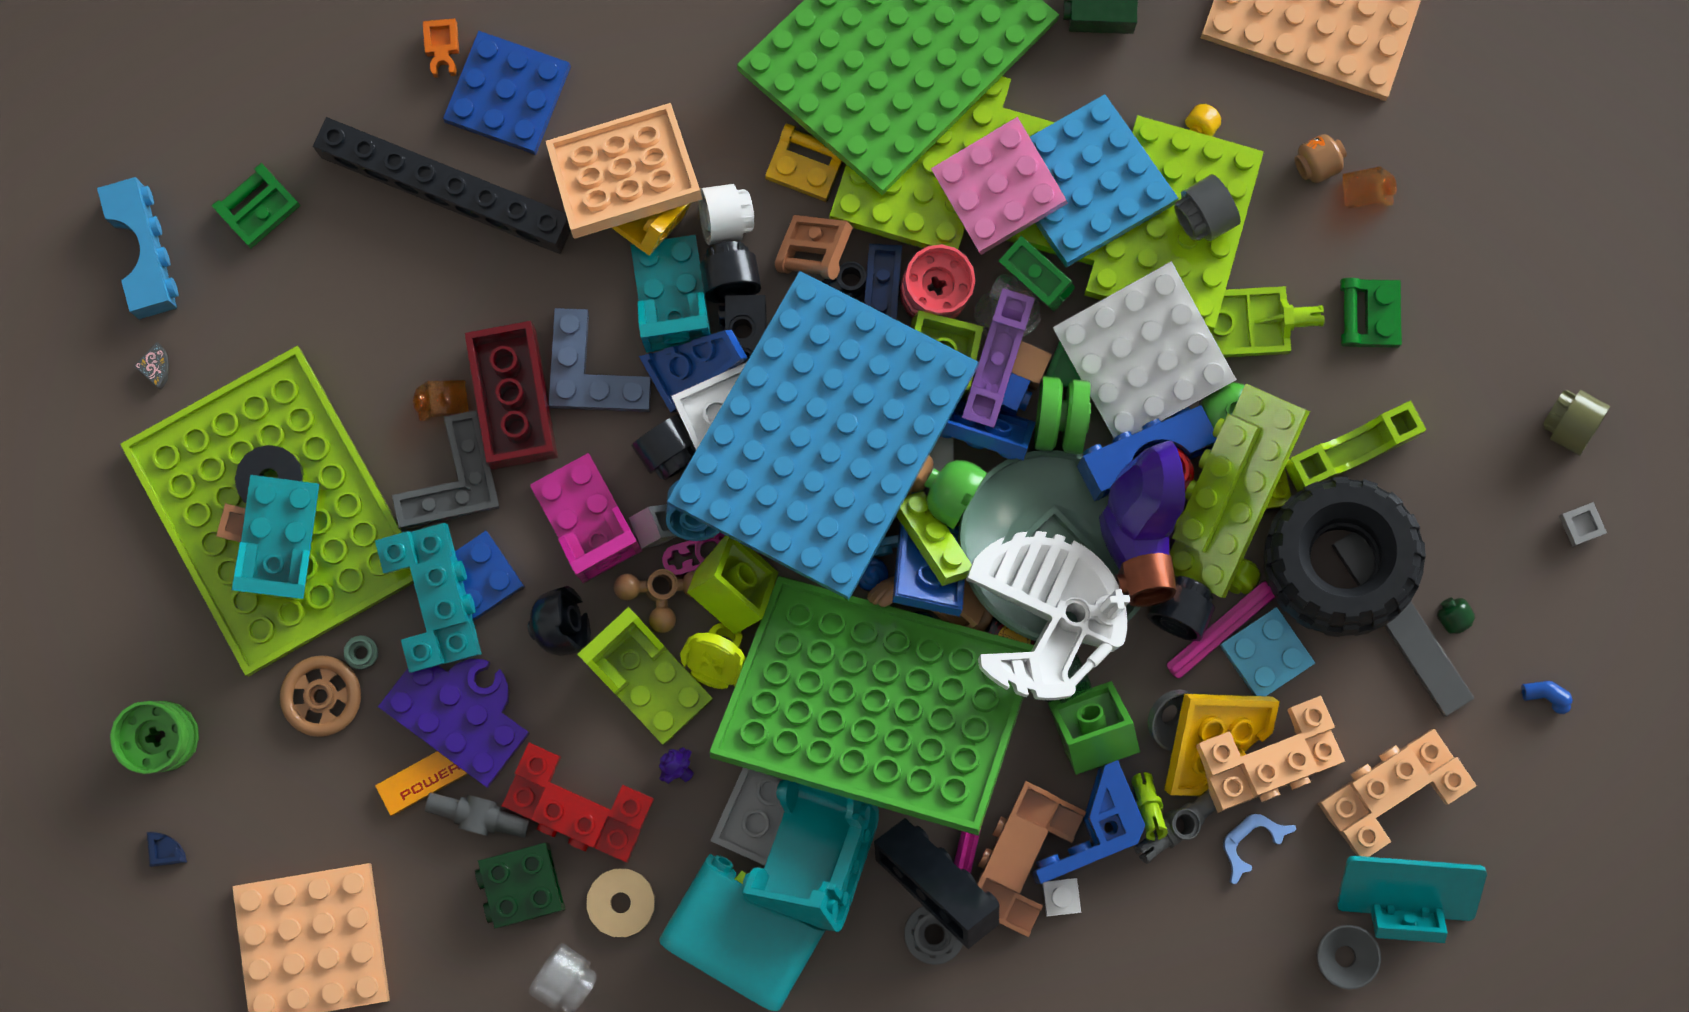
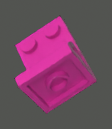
M589 453L530 484L558 536V540L573 571L582 583L642 552L640 545Z

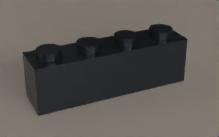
M904 818L874 841L875 860L966 948L972 947L999 925L1000 905L996 897L989 891L984 892L966 869L961 870L952 862L948 852L942 847L937 848L920 826H914Z

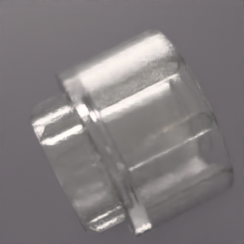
M561 942L547 958L532 981L527 993L555 1012H558L561 1008L567 1012H575L592 989L597 979L596 973L589 969L591 963L589 960Z

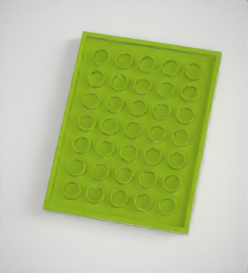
M298 345L120 444L245 676L253 675L414 583L410 568L388 574L383 573L375 540L403 532L399 530L395 517ZM266 445L283 447L296 456L302 465L304 472L303 482L320 484L304 599L232 590L240 542L217 537L216 535L225 503L246 509V503L242 500L236 489L235 475L237 466L243 457L257 447ZM273 470L267 471L263 475L265 477L279 478L277 472Z

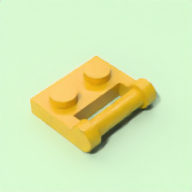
M786 123L765 174V179L827 202L843 161L815 137L797 131L796 126ZM792 142L832 157L829 165L794 153L788 150Z

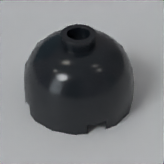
M564 586L541 595L532 607L530 621L528 622L529 635L548 653L558 656L571 655L580 652L582 648L590 643L591 629L587 612L581 616L577 604L583 601L574 588Z

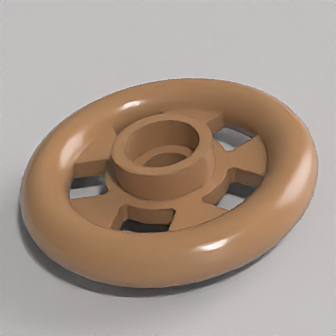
M313 656L297 663L287 673L280 689V705L286 720L297 731L314 737L330 736L343 730L355 718L361 703V687L356 674L346 663L331 656ZM320 669L322 679L309 683L306 673ZM337 675L343 679L346 685L339 692L335 685L330 682ZM295 689H304V704H294L293 695ZM324 690L327 693V698L324 702L319 703L316 700V694ZM340 700L346 706L342 713L336 717L330 710ZM309 710L322 713L319 723L306 720Z

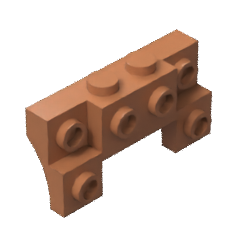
M1027 781L1024 782L1007 819L1001 816L992 835L998 838L992 850L986 847L979 861L978 867L983 870L977 885L984 892H991L998 900L1000 905L999 924L1029 937L1043 905L1020 895L1023 885L1047 833L1049 832L1072 843L1086 811Z

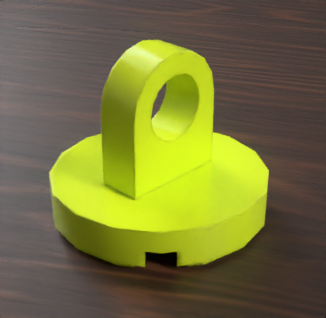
M718 623L708 633H696L688 637L680 652L681 663L684 668L687 665L692 670L690 674L695 680L706 686L727 689L729 685L734 684L735 687L746 660L740 649L742 641L741 631L734 634L724 624ZM722 636L729 637L732 641H730V640H728V639H726V638H724V637H722Z

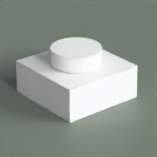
M1077 878L1042 883L1046 917L1081 913Z

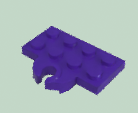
M484 659L461 661L448 672L440 666L409 673L407 668L378 707L486 788H489L530 734L503 713L509 703L510 689L503 672L499 669L495 673L493 684L490 687L481 688L476 684V677L481 671L488 670L491 664L490 661Z

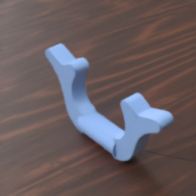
M1261 814L1246 816L1241 823L1225 836L1223 841V848L1231 865L1230 883L1237 884L1242 873L1252 870L1250 864L1245 863L1239 858L1236 848L1238 843L1253 829L1259 826L1266 828L1270 832L1273 842L1281 844L1284 835L1294 832L1296 826L1276 824Z

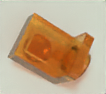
M1381 166L1342 174L1345 206L1348 208L1380 202L1386 206L1394 204L1393 195L1397 193L1395 177Z
M465 380L426 381L416 388L413 405L414 409L418 412L419 420L427 421L435 416H450L469 412Z

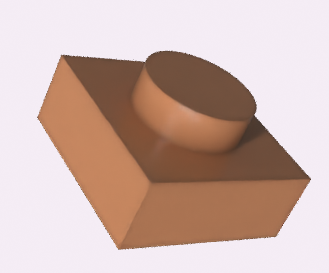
M225 503L216 536L241 542L245 508Z

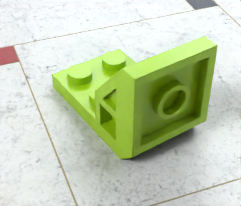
M629 607L577 654L663 746L713 700L706 690L677 661Z

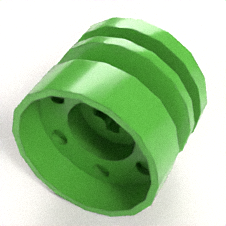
M144 701L134 703L121 711L113 723L110 739L112 751L123 766L130 771L149 774L173 771L186 764L196 752L199 733L198 725L191 712L182 705L170 701ZM160 731H164L165 737L161 739V742H156L155 736L159 735Z

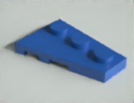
M732 330L720 331L691 340V342L639 356L670 413L678 412L671 396L735 368L748 359Z

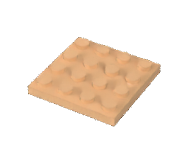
M671 103L546 141L574 239L703 199Z
M371 863L232 886L248 1012H328L390 1001Z

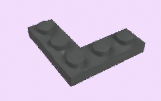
M477 410L444 417L458 481L392 495L399 530L499 509L491 468L486 463Z

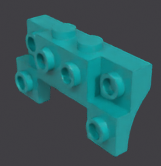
M440 523L416 531H406L375 540L384 574L410 568L427 631L426 633L401 639L409 673L482 655L472 614L475 613L474 601L470 593L466 594L463 581L467 580L466 570L461 560L457 561L448 524Z

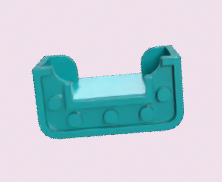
M783 779L779 782L776 791L777 799L785 811L764 869L755 867L750 873L745 875L742 893L751 903L824 930L839 932L847 918L877 829L879 808L878 806Z
M709 854L663 930L659 942L672 954L768 1010L779 1011L826 930L749 902L742 893L743 884L735 880L736 872L733 869V863L723 856Z

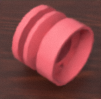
M943 244L928 246L917 252L906 268L899 289L901 303L908 315L913 318L920 310L956 319L972 296L976 282L974 268L967 256L958 249ZM931 284L935 288H942L939 295L935 291L929 292Z

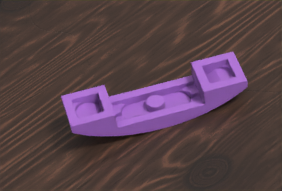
M1002 288L962 418L995 427L1035 300L1034 297Z

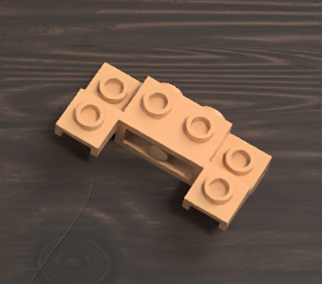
M1321 696L1295 705L1287 710L1296 732L1295 736L1242 757L1230 731L1196 745L1206 772L1209 794L1218 813L1257 797L1260 798L1261 802L1281 795L1279 789L1290 785L1292 790L1298 789L1311 783L1310 776L1345 762L1331 729L1335 728L1334 723Z
M1431 729L1400 750L1397 745L1379 755L1382 761L1371 768L1369 764H1365L1350 774L1354 780L1320 801L1318 805L1357 856L1369 857L1391 843V840L1377 821V817L1429 783L1445 805H1449L1477 785L1459 758L1453 757L1436 730Z

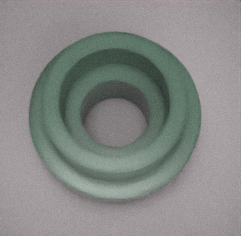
M355 636L344 647L345 661L355 669H367L377 660L378 647L367 636ZM360 647L367 649V655L363 659H358L356 656V651Z

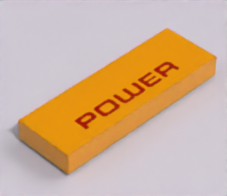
M437 751L376 784L375 787L390 816H394L428 797L430 792L435 793L468 774Z

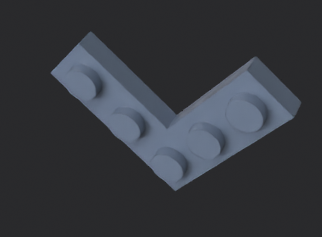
M555 308L549 407L558 409L650 412L651 377L585 374L589 311L588 309Z

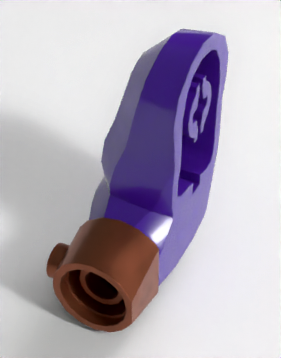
M1166 441L1145 449L1120 471L1111 485L1108 505L1099 516L1103 540L1119 569L1118 574H1115V579L1119 589H1122V593L1129 595V604L1131 606L1148 607L1158 605L1172 599L1177 592L1172 556L1169 553V536L1172 534L1176 521L1184 510L1185 479L1178 450L1172 441Z

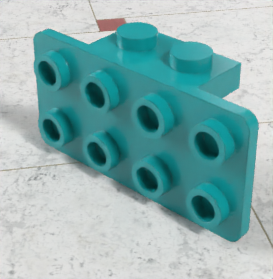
M1350 856L1346 860L1337 905L1341 911L1371 913L1375 938L1445 943L1448 934L1445 919L1471 921L1476 917L1487 872L1486 868L1482 865Z

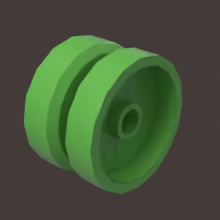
M1042 376L1035 424V450L1052 451L1057 443L1058 432L1062 431L1061 446L1064 452L1082 455L1091 414L1090 381L1072 379L1068 385L1065 400L1062 399L1063 384L1060 378Z

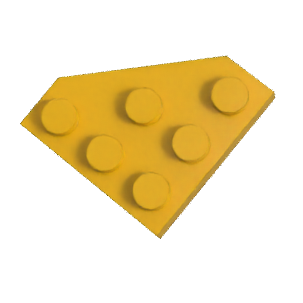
M1184 694L1164 790L1170 795L1201 796L1209 789L1196 745L1230 731L1240 756L1246 755L1245 751L1258 740L1263 742L1273 734L1280 701L1271 696Z

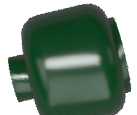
M1451 597L1441 603L1443 608L1438 611L1437 618L1448 633L1458 634L1472 626L1475 614L1465 599L1457 598L1454 600Z

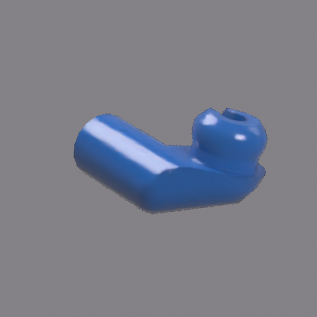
M1542 681L1521 685L1524 701L1545 698L1552 703V709L1558 714H1566L1571 710L1573 699L1570 692L1555 682Z

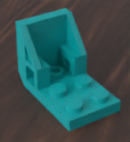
M696 235L664 239L650 256L634 244H630L639 300L637 304L640 337L646 353L661 351L671 346H678L691 342V340L711 335Z
M250 475L242 538L238 550L232 590L304 599L320 484Z

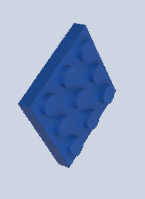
M478 31L443 120L447 124L536 155L570 71V62Z

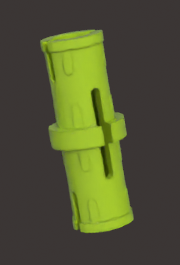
M1144 772L1145 782L1143 784L1141 773H1138L1132 777L1131 783L1137 798L1136 804L1145 823L1146 838L1155 841L1153 831L1156 829L1158 840L1168 834L1161 812L1163 810L1162 799L1156 794L1152 774Z

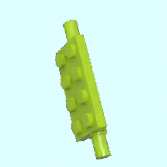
M1286 286L1228 289L1224 294L1216 327L1211 334L1225 358L1290 354L1291 331H1294L1295 327H1323L1325 318L1321 313H1324L1323 305L1294 308L1287 301Z

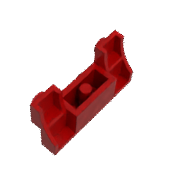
M528 743L514 773L516 774L502 803V807L539 823L536 830L555 838L557 832L570 837L567 844L585 852L588 846L628 863L654 798L622 784L612 808H606L551 783L561 757L532 743Z

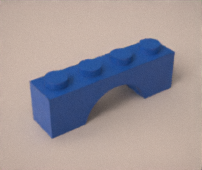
M1202 405L1190 409L1188 406L1171 415L1172 418L1163 422L1159 418L1152 420L1142 426V431L1133 435L1130 431L1124 432L1116 436L1112 440V444L1105 447L1097 444L1086 449L1077 468L1094 501L1109 496L1111 485L1120 471L1136 455L1149 447L1166 441H1172L1176 448L1183 451L1190 460L1201 456L1206 449L1212 450L1217 438L1213 436L1214 428Z

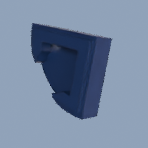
M147 832L150 867L187 863L185 852L175 839L166 834Z

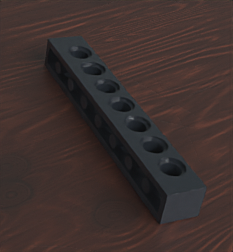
M326 117L313 144V148L324 160L560 255L571 232L565 212Z

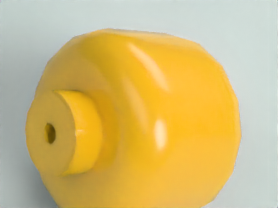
M1198 104L1187 116L1185 124L1191 131L1213 136L1221 125V116L1214 107L1207 104Z

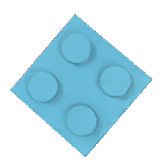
M1277 607L1219 645L1254 696L1269 695L1315 664V661Z

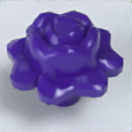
M682 747L678 751L670 749L668 753L663 754L659 764V768L662 771L659 779L668 784L677 778L682 779L684 782L689 781L694 774L688 767L692 752Z

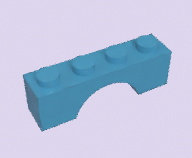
M136 177L98 187L97 191L105 219L115 228L134 232L140 245V255L135 268L128 276L121 280L129 312L138 319L176 309L175 297L179 296L178 288L172 277L169 278L166 267L171 265L166 248L161 247L158 236L162 235V229L156 216L153 217L150 205H154V199L149 186H144Z

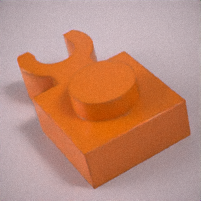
M456 19L423 21L425 54L427 57L435 56L430 63V70L434 78H438V68L441 65H448L450 75L455 76L457 68L450 55L459 54Z

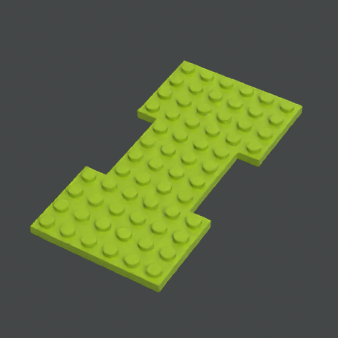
M1002 76L883 195L846 165L829 219L844 220L855 229L920 248L943 244L959 250L965 227L931 168L1016 117L1019 118L1029 137L1055 122L1003 108L1011 79ZM1137 115L1132 133L1179 198L1178 200L1182 199L1181 192L1213 174L1221 180L1231 194L1239 211L1241 223L1212 241H1207L1205 238L1192 240L1179 223L1174 210L1175 205L1078 260L1093 266L1084 295L1102 300L1172 261L1207 327L1213 333L1264 151ZM1035 223L1006 240L1015 243L1022 236L1037 250L1057 255Z

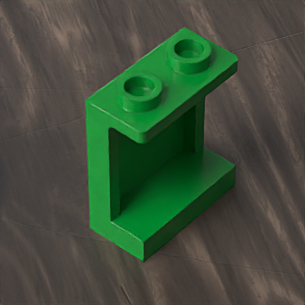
M1022 236L1018 238L999 260L1006 270L1053 312L1075 290L1072 281Z

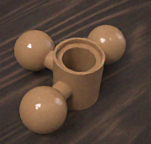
M659 569L654 571L645 581H639L632 574H622L614 582V592L618 598L625 601L633 600L639 593L645 592L650 600L656 602V608L652 610L649 616L650 626L656 632L666 633L672 630L676 623V615L668 607V599L676 591H683L687 596L691 597L687 591L695 571L688 572L682 579H677L671 571ZM663 577L669 582L670 588L667 594L660 595L654 591L652 587L654 578Z

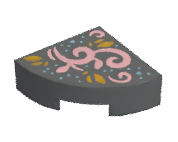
M156 342L134 367L161 390L168 380L169 362L165 349Z

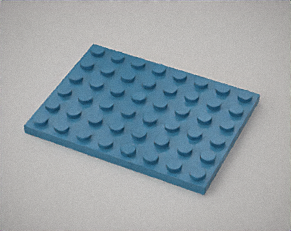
M799 271L667 503L669 506L849 600L976 372L979 362Z

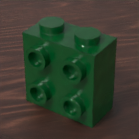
M1064 0L1063 20H1069V32L1134 34L1137 25L1138 0Z
M541 843L478 861L480 868L475 870V876L479 889H485L488 902L483 903L484 913L487 922H493L494 929L566 910L549 843Z

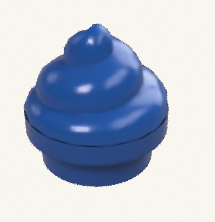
M876 557L872 558L858 583L862 589L870 591L881 581L888 578V569L884 562Z

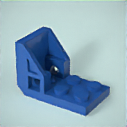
M1118 760L1098 769L1083 822L1093 846L1090 840L1068 848L1069 856L1059 859L1058 854H1054L1037 861L1038 869L1031 871L1036 884H1042L1139 843L1145 823ZM1106 822L1113 826V830L1108 833L1104 829Z

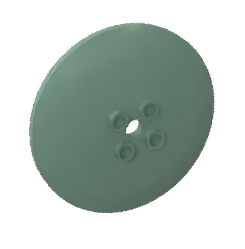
M1059 450L1031 451L1026 453L1024 461L1017 458L1007 459L989 471L962 514L959 525L958 544L971 564L985 548L1001 538H1004L1002 542L1004 544L1011 541L1016 533L1027 532L1025 537H1033L1037 531L1047 532L1045 536L1047 538H1053L1058 534L1065 536L1064 542L1071 544L1073 541L1082 544L1098 556L1115 577L1119 569L1103 540L1099 516L1108 505L1109 496L1094 501L1077 468L1083 456ZM968 581L980 603L993 617L1019 635L1037 641L1047 620ZM1129 603L1126 605L1127 622L1132 619L1141 607L1131 606ZM1066 611L1067 618L1072 622L1078 623L1077 617L1073 613Z

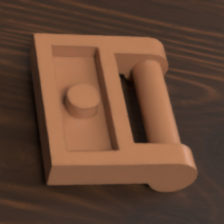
M794 215L775 260L777 272L789 274L792 271L819 274L824 279L833 280L837 278L840 271L839 261L853 227L844 220ZM796 251L824 254L822 261L794 258Z

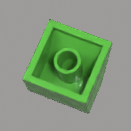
M1112 681L1075 693L1069 698L1048 703L1064 751L1076 775L1140 753L1134 723Z

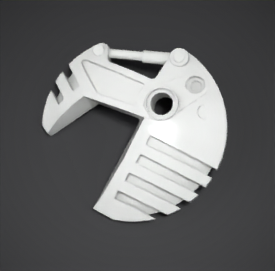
M1037 531L1033 537H1025L1027 532L1016 533L1011 541L1002 544L1004 538H1001L990 544L974 559L966 581L974 583L992 594L1047 620V623L1031 652L981 654L978 658L979 669L993 682L1006 690L1009 689L1008 681H1010L1015 694L1023 697L1029 695L1028 689H1030L1034 699L1037 700L1069 698L1075 693V686L1093 667H1097L1110 652H1114L1124 644L1127 632L1126 605L1130 602L1129 595H1123L1122 589H1119L1115 577L1103 561L1088 548L1076 541L1068 544L1064 542L1066 537L1058 534L1053 538L1045 537L1047 532ZM1066 611L1073 613L1077 617L1078 623L1070 621L1067 618ZM1081 643L1098 647L1087 658V662L1069 679L1068 670Z

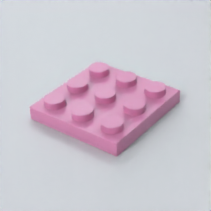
M1018 117L931 168L981 255L1068 204Z

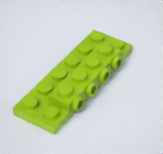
M1245 384L1232 415L1227 414L1226 419L1220 418L1216 423L1213 436L1217 439L1212 450L1206 449L1202 454L1199 467L1203 470L1198 481H1191L1185 492V498L1189 501L1184 512L1176 521L1175 532L1172 537L1175 539V542L1170 551L1174 575L1194 579L1208 587L1213 594L1226 598L1310 411L1250 384Z

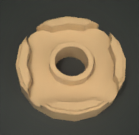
M612 869L602 873L592 883L587 894V912L591 922L600 932L612 937H629L639 933L650 923L655 910V894L651 884L642 874L630 869ZM617 893H625L631 900L629 909L624 913H618L612 907V899Z

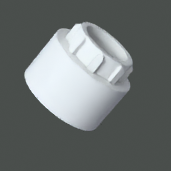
M734 184L700 188L703 199L698 201L699 216L703 236L708 245L727 241H740L743 238V233L751 232L754 229V211L748 191L745 189L737 190Z

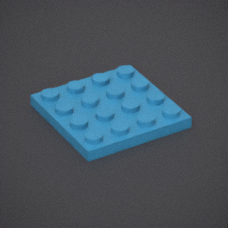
M1105 94L1030 136L1068 202L1065 206L1035 223L1065 267L1072 265L1172 207L1179 199Z

